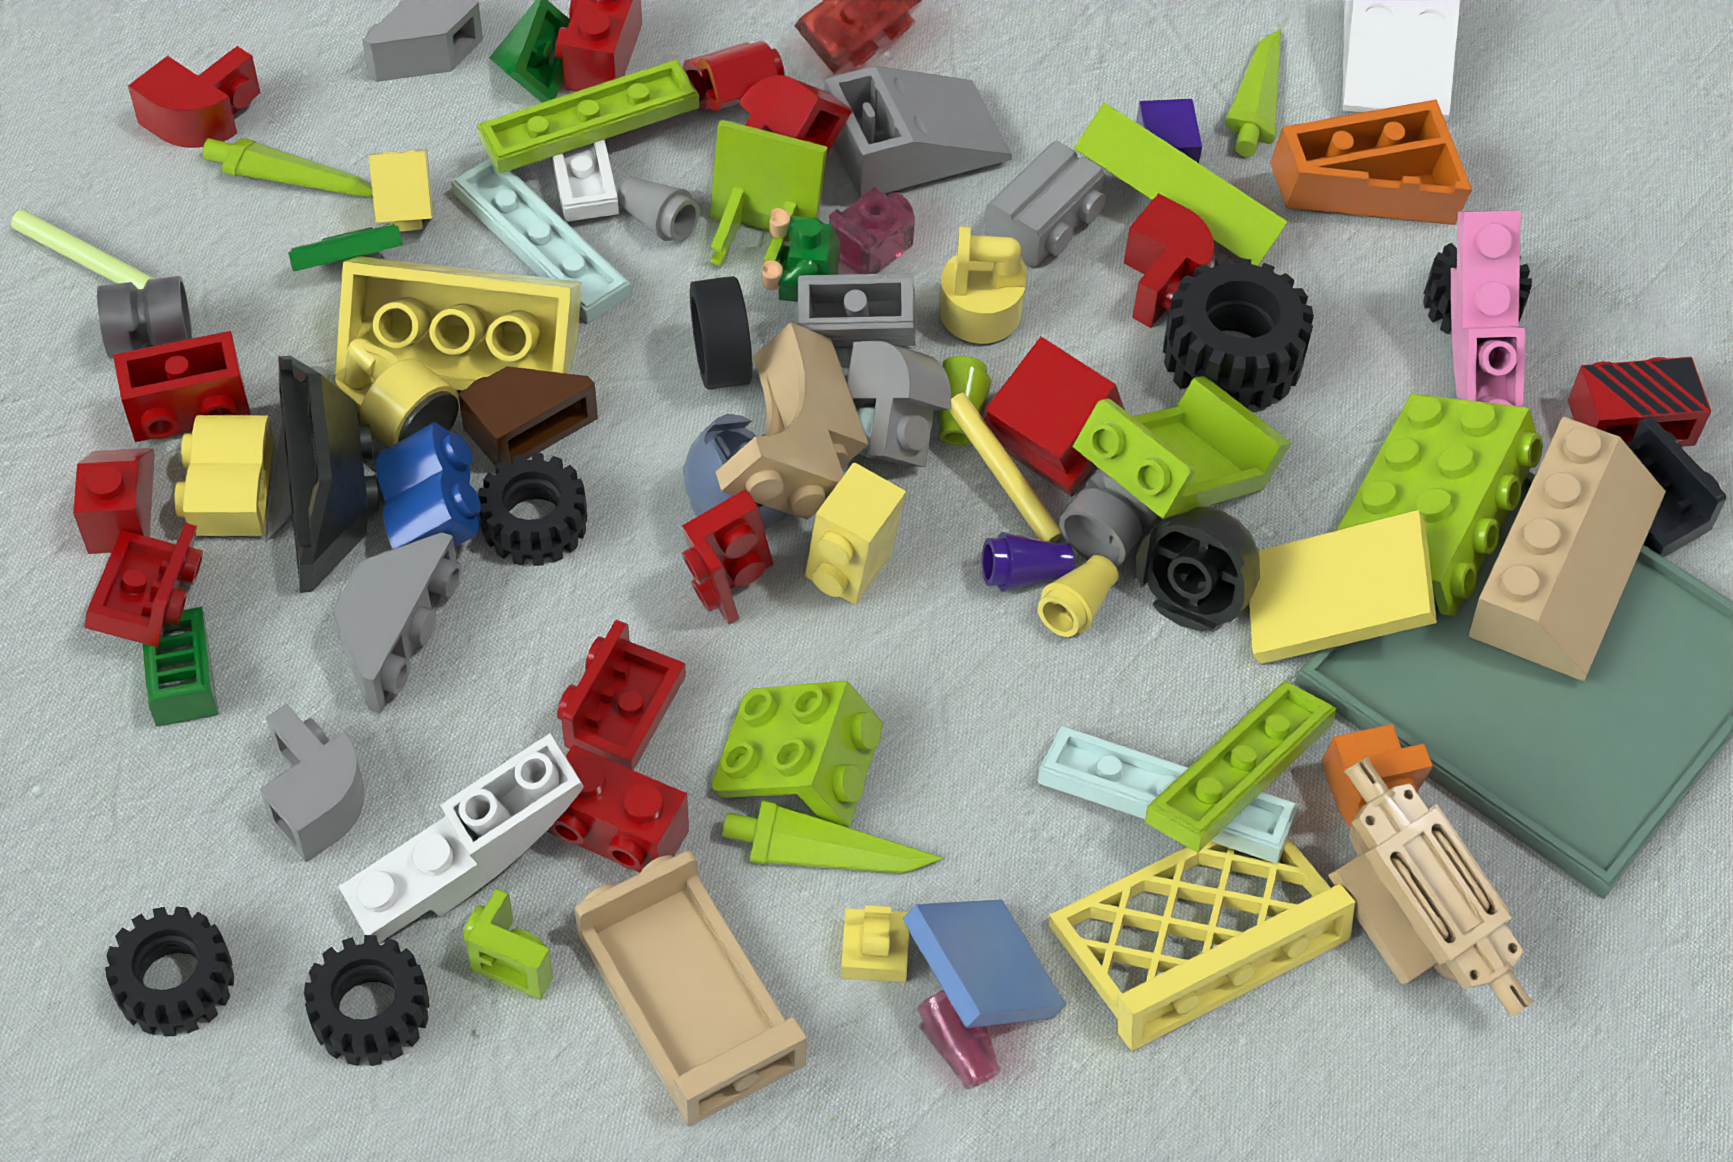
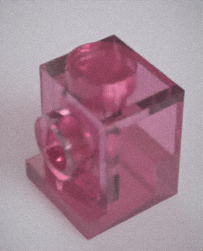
M874 187L843 212L836 209L829 215V224H832L840 239V260L858 274H878L913 246L915 226L913 208L909 201L899 193L893 192L887 196Z

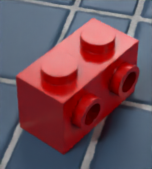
M571 0L568 28H560L556 41V58L563 60L565 90L577 92L625 76L642 27L641 0Z
M231 331L113 354L121 401L135 443L150 439H164L174 434L193 431L197 415H251Z
M572 745L566 758L584 785V788L547 832L570 844L578 845L639 873L648 863L656 858L665 855L674 857L689 832L687 793L576 745Z

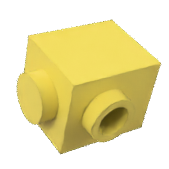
M428 149L371 153L369 155L375 223H393L395 226H398L399 231L423 229L422 219H432L434 216Z

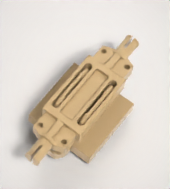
M1368 756L1345 770L1344 773L1348 775L1367 804L1360 809L1355 819L1351 822L1350 840L1358 855L1328 874L1334 885L1340 883L1354 899V915L1400 984L1412 981L1433 966L1442 977L1451 981H1458L1463 989L1489 984L1509 1017L1518 1014L1525 1007L1530 1006L1534 1001L1530 999L1511 971V968L1515 966L1524 950L1505 924L1512 919L1509 914L1510 910L1438 804L1436 803L1427 808L1411 784L1394 786L1388 789Z

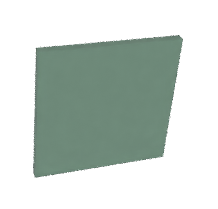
M1529 471L1521 486V495L1517 507L1513 511L1508 512L1499 529V539L1494 552L1486 555L1477 573L1473 594L1470 598L1464 599L1455 616L1440 614L1434 597L1437 623L1316 651L1297 672L1294 683L1306 692L1336 707V713L1361 730L1393 724L1401 748L1424 743L1433 766L1427 775L1428 777L1605 899L1733 738V601L1643 544L1585 682L1468 637L1479 597L1534 480L1535 474Z

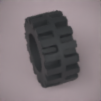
M533 453L532 460H525L523 454L513 456V464L508 465L504 460L495 465L496 475L487 473L483 479L484 488H479L478 494L481 503V510L479 512L481 526L489 547L495 546L496 554L503 559L512 554L513 563L518 565H524L526 559H533V566L544 565L543 558L551 557L553 562L563 559V549L572 553L578 547V538H584L586 522H588L585 489L582 479L577 478V471L571 465L563 469L562 459L552 456L549 462L544 461L543 453ZM532 499L550 501L557 506L551 514L540 519L526 520L517 518L509 513L517 504Z
M176 906L173 915H168L165 907L153 909L154 918L146 920L141 913L131 919L135 927L133 930L128 931L122 927L115 935L119 947L109 946L106 955L109 966L105 967L106 978L115 1002L125 1018L133 1026L138 1022L143 1032L152 1035L157 1027H159L164 1037L176 1036L177 1027L185 1026L187 1033H191L199 1029L196 1022L198 1019L204 1017L210 1023L218 1015L215 1007L216 1003L224 1006L227 1004L230 998L228 986H234L232 960L221 932L215 924L211 926L207 916L197 912L192 918L186 907ZM183 953L190 954L197 959L198 964L194 973L187 981L177 987L159 990L149 988L143 983V978L153 962L165 955Z
M364 935V944L359 945L355 944L353 937L342 940L344 949L337 953L330 947L322 953L325 964L322 966L314 962L309 971L311 983L305 982V1007L315 1037L320 1045L325 1044L328 1054L338 1059L343 1054L347 1064L359 1066L361 1057H368L370 1066L382 1064L381 1055L389 1053L391 1058L395 1060L403 1055L402 1044L406 1042L413 1047L420 1039L418 1028H426L429 1019L427 1008L430 1007L429 996L420 964L417 965L414 955L407 948L401 952L398 942L387 938L383 945H379L376 935ZM366 982H381L395 990L393 1003L378 1016L369 1019H353L345 1016L339 1009L344 995L357 985Z

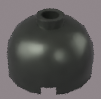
M1195 507L1188 512L1167 517L1142 540L1136 554L1137 578L1141 588L1148 583L1151 592L1158 598L1152 605L1161 615L1182 627L1199 631L1213 630L1219 623H1230L1248 605L1260 580L1259 550L1252 534L1239 520L1222 510Z

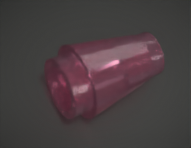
M944 990L932 995L917 1007V1011L923 1020L918 1027L955 1075L961 1079L965 1089L975 1088L991 1080L1001 1072V1068L996 1061L997 1057L987 1026L966 1028Z

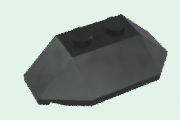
M290 355L278 356L279 395L300 593L312 592L367 535L368 512L378 511L376 476H365L363 460H372L371 431L369 424L359 425L356 402L322 374Z

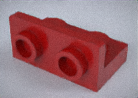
M746 489L682 525L689 549L681 554L694 577L691 584L705 609L711 612L718 608L728 624L739 619L730 589L754 582L764 573L766 568L774 564L758 506Z

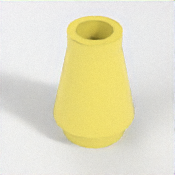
M1093 555L1083 565L1045 586L1041 593V600L1038 603V613L1045 626L1055 634L1063 637H1070L1076 633L1087 631L1110 588L1118 580L1119 575L1115 565L1104 556Z

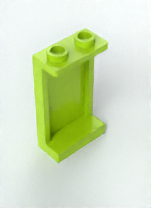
M1201 376L1193 378L1176 407L1131 416L1111 399L1098 401L1072 447L1164 519L1188 512L1195 507H1205L1263 490L1292 443L1211 380Z

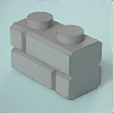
M1059 141L1052 142L987 204L984 234L986 236L1016 239L1021 246V256L1024 263L1032 268L1037 266L1050 253L1055 256L1059 255L1069 244L1073 230L1082 221L1088 224L1093 222L1103 209L1106 196L1102 194L1105 179L1103 168L1084 156L1081 158L1077 157L1076 151Z
M889 273L886 278H882L880 274L798 276V325L831 338L834 348L853 347L854 342L883 341L897 346H916V308L913 273Z

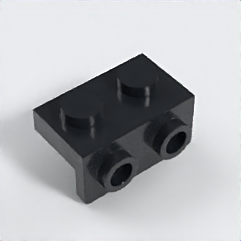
M1651 416L1640 421L1633 439L1625 444L1666 491L1644 542V545L1664 557L1712 530L1726 501V494L1721 490L1717 480L1708 472L1703 471L1682 449L1679 441L1672 433L1665 431Z

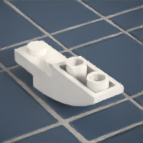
M549 733L442 803L440 807L445 813V817L338 887L364 934L376 935L378 943H380L429 910L434 911L439 917L443 916L490 882L520 857L554 824L582 791L584 785L555 738Z

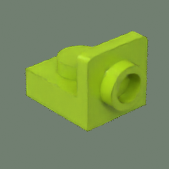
M497 888L485 907L478 905L466 923L463 941L467 944L470 968L474 972L541 1000L553 980L550 949L545 947L538 937L528 931L518 928L508 931L513 923L510 894Z

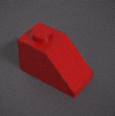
M153 448L93 451L77 463L73 514L88 554L112 553L121 529L150 537L155 460Z

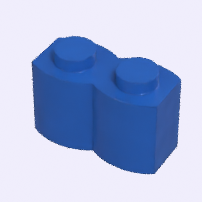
M436 422L429 424L377 455L376 473L381 492L386 501L384 505V523L393 549L441 532L452 535L454 547L478 534V513L481 510V503L476 491L470 485L469 464L472 462L471 451L459 434L449 432Z

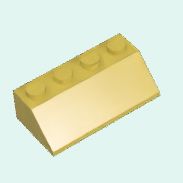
M361 256L343 261L335 376L339 370L346 366L348 346L357 338L367 339L373 345L393 353L401 361L409 358L421 361L455 390L463 391L477 379L488 377L506 366L569 374L578 338L582 282Z

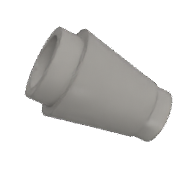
M636 177L627 178L619 187L617 193L619 206L626 209L664 241L673 239L681 241L687 238L695 229L700 209L698 203L692 199L689 191Z

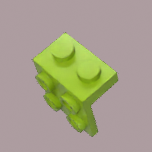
M848 680L753 688L746 692L742 698L712 780V789L722 798L797 794L818 818L850 828L858 801L863 794L864 782L875 749L881 739L884 723Z

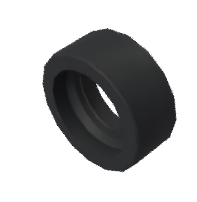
M735 276L692 281L689 290L691 321L697 361L704 386L710 390L750 384L753 376L751 340L745 302L738 279Z

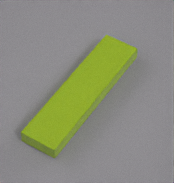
M675 59L478 123V138L498 174L697 109L699 108V94L679 61Z
M1103 102L1074 146V150L1150 200H1153L1159 193L1193 211L1206 223L1214 242L1239 258L1252 259V265L1259 266L1288 224V221L1105 102Z
M1284 680L1147 806L1144 822L1199 853L1333 725L1337 708Z

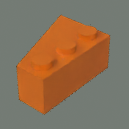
M1437 99L1284 126L1270 161L1285 207L1292 209L1455 225L1458 220V211L1463 210L1472 191Z

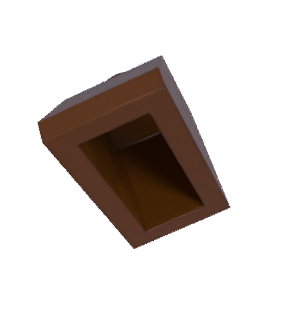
M506 366L488 377L477 379L467 389L458 393L463 429L494 466L503 460L508 465L513 464V456L523 454L524 459L527 460L532 457L533 453L543 451L598 419L595 383L589 376Z

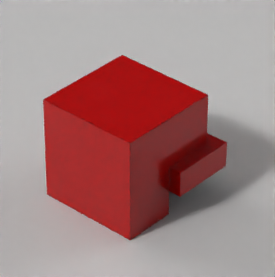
M1040 336L986 407L987 415L984 421L1010 456L1072 497L1096 466L1072 447L1096 404L1100 400L1111 399L1122 409L1125 410L1115 383Z

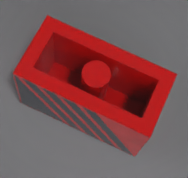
M1654 357L1642 361L1617 363L1601 361L1591 365H1581L1567 400L1575 421L1619 436L1625 443L1633 439L1639 422L1651 416L1665 431L1672 433L1677 438L1681 447L1696 446L1711 414V408L1692 357L1668 359L1665 357Z

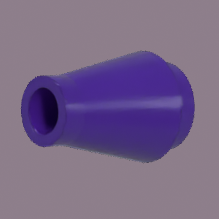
M1001 532L997 538H987L983 544L981 558L983 579L987 586H998L1002 592L1059 579L1074 568L1072 547L1069 543H1052Z

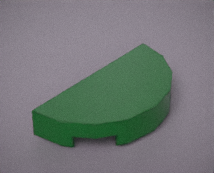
M392 223L378 228L369 227L323 238L322 241L311 244L299 245L291 248L288 255L294 272L403 246L398 226Z

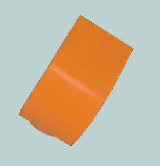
M1393 724L1334 736L1321 760V764L1338 810L1350 828L1352 826L1351 822L1367 803L1344 771L1368 756L1388 789L1394 786L1411 784L1418 794L1420 787L1433 767L1424 743L1401 748Z

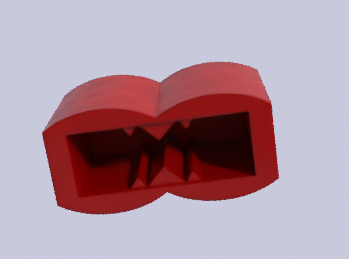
M765 41L741 43L685 60L683 63V70L699 94V108H697L699 111L708 109L718 111L738 105L743 95L760 80L776 75L785 76L779 52L775 48L771 49Z

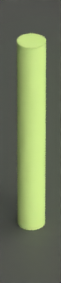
M24 209L18 210L11 220V227L14 230L115 283L132 282L138 289H144L149 279H155Z

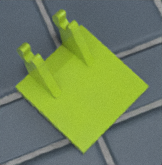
M721 119L717 128L709 216L710 219L721 222L711 245V249L715 250L710 258V264L721 267L724 265L729 248L742 224L770 231L771 211L776 208L785 209L790 216L819 219L827 154L826 146ZM772 237L764 262L773 260L781 264L785 246L790 244V237Z

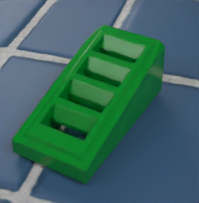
M202 606L183 610L178 626L167 624L164 632L192 628V632L162 637L158 648L143 644L148 705L156 727L219 714L205 615ZM193 643V648L165 654H160L159 652L160 649ZM195 661V665L162 671L164 666ZM191 678L197 679V682L164 688L165 683Z

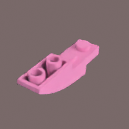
M1518 210L1458 211L1457 267L1451 268V329L1457 399L1524 407L1525 328L1519 326L1521 211Z

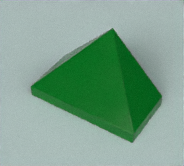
M536 0L489 58L540 102L543 103L555 99L564 77L563 60L556 58V41L560 28H568L570 19L548 0Z

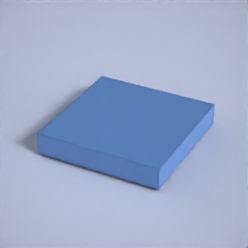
M1002 899L916 904L903 917L906 927L966 1028L1053 1019L1066 1006V1003Z

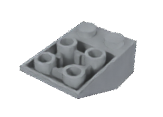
M871 66L824 78V91L832 94L853 110L835 140L834 146L860 199L1012 159V153L972 80L881 66Z

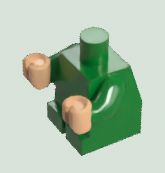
M776 208L771 211L770 232L772 236L776 238L789 236L790 244L785 246L782 266L773 260L763 263L762 284L767 290L779 288V300L798 302V276L838 275L840 239L832 224H824L819 219L813 217L790 216L788 211L782 208Z

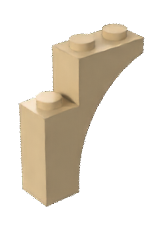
M790 322L753 356L766 403L767 422L765 436H755L715 473L722 492L736 495L746 489L755 503L808 520L817 513L844 476L842 469L865 449L869 443L831 338Z

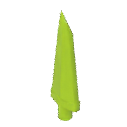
M1281 29L1258 42L1233 104L1226 114L1224 124L1238 134L1235 151L1243 157L1253 156L1256 153L1258 142L1271 144L1276 137L1277 128L1275 124Z
M208 138L203 147V159L221 163L222 173L240 175L349 195L373 197L372 187L359 176L256 143L254 140L241 138L234 144Z
M762 800L758 818L727 812L722 833L723 838L753 843L750 862L761 865L769 863L905 874L945 859L779 806L777 802Z

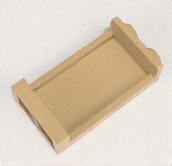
M687 850L674 857L665 855L656 858L648 863L640 874L618 885L605 884L599 886L587 894L583 901L575 906L578 937L688 1127L806 1066L807 1037L794 1016L785 1020L700 881L697 860L691 850Z

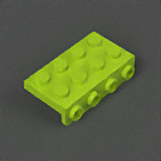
M1411 393L1336 531L1419 510L1426 525L1433 594L1439 612L1442 615L1455 616L1464 599L1470 598L1473 594L1477 573L1486 555L1494 552L1499 539V529L1508 512L1513 511L1517 507L1521 495V486L1530 468H1535L1540 461L1543 441L1541 435L1536 433L1530 408Z

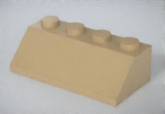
M1562 416L1479 597L1468 637L1585 682L1666 492L1619 436Z

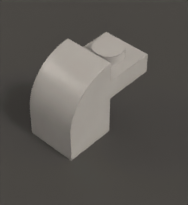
M854 342L847 386L853 401L875 407L868 456L909 467H926L934 410L951 409V388L944 368L935 358L887 342Z
M285 704L267 716L266 721L275 750L291 768L260 788L269 820L307 863L340 840L354 826L364 804V784L356 751L348 734L344 731L329 741L321 727L312 718H308L303 722L288 704Z

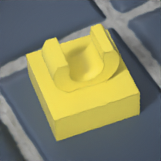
M865 905V909L845 908L841 979L906 982L909 930L905 925L903 917L908 912L891 911V906Z

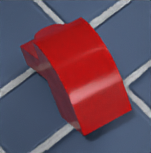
M239 46L233 48L199 75H196L167 55L128 85L138 124L165 142L187 148L204 147L208 138L224 142L235 136L237 130L233 115L240 109L247 107L255 97L261 94L253 56Z
M783 75L770 76L760 80L743 95L738 103L751 114L745 126L826 146L827 154L853 111L827 91Z
M1159 193L1129 227L1124 264L1145 274L1138 282L1132 318L1150 328L1153 327L1165 311L1169 312L1174 291H1178L1179 282L1186 275L1193 277L1195 268L1203 264L1211 266L1214 250L1213 237L1206 223L1193 211Z

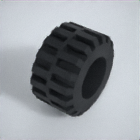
M1226 258L1215 260L1214 267L1212 268L1203 264L1194 269L1193 277L1186 275L1179 282L1178 291H1174L1163 342L1164 364L1167 372H1175L1173 382L1180 389L1187 388L1193 378L1205 376L1247 409H1249V405L1253 404L1259 409L1271 406L1272 398L1282 400L1289 394L1290 387L1296 386L1300 378L1313 329L1312 306L1306 305L1308 296L1303 288H1293L1295 280L1286 273L1282 275L1274 273L1275 267L1263 263L1260 267L1252 265V259L1239 258L1238 263H1230ZM1222 331L1241 332L1252 338H1237L1227 335Z

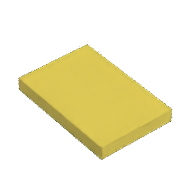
M1419 510L1259 550L1260 580L1249 601L1253 655L1259 664L1437 623L1426 525Z

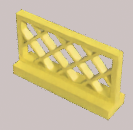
M1290 838L1287 840L1278 864L1236 855L1237 850L1210 841L1199 853L1185 847L1049 914V927L1118 1019L1117 1033L1132 1052L1350 940L1355 908L1354 899L1340 883L1330 887ZM1196 865L1223 869L1218 889L1182 882L1184 872ZM1231 871L1268 878L1263 898L1227 891ZM1276 880L1303 885L1312 896L1299 904L1272 900ZM1144 891L1169 896L1163 916L1128 909L1130 899ZM1181 898L1214 905L1209 925L1173 918L1177 899ZM1222 907L1259 914L1257 925L1244 932L1218 927ZM1089 918L1114 923L1108 943L1081 938L1073 926ZM1123 925L1159 932L1154 953L1118 946ZM1168 934L1204 941L1202 953L1189 960L1163 955ZM1097 959H1102L1103 964L1101 965ZM1113 962L1149 969L1146 981L1122 993L1109 976Z

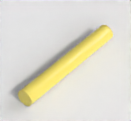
M965 392L951 398V409L949 412L1039 540L1052 543L1057 541L1062 536L1060 527Z

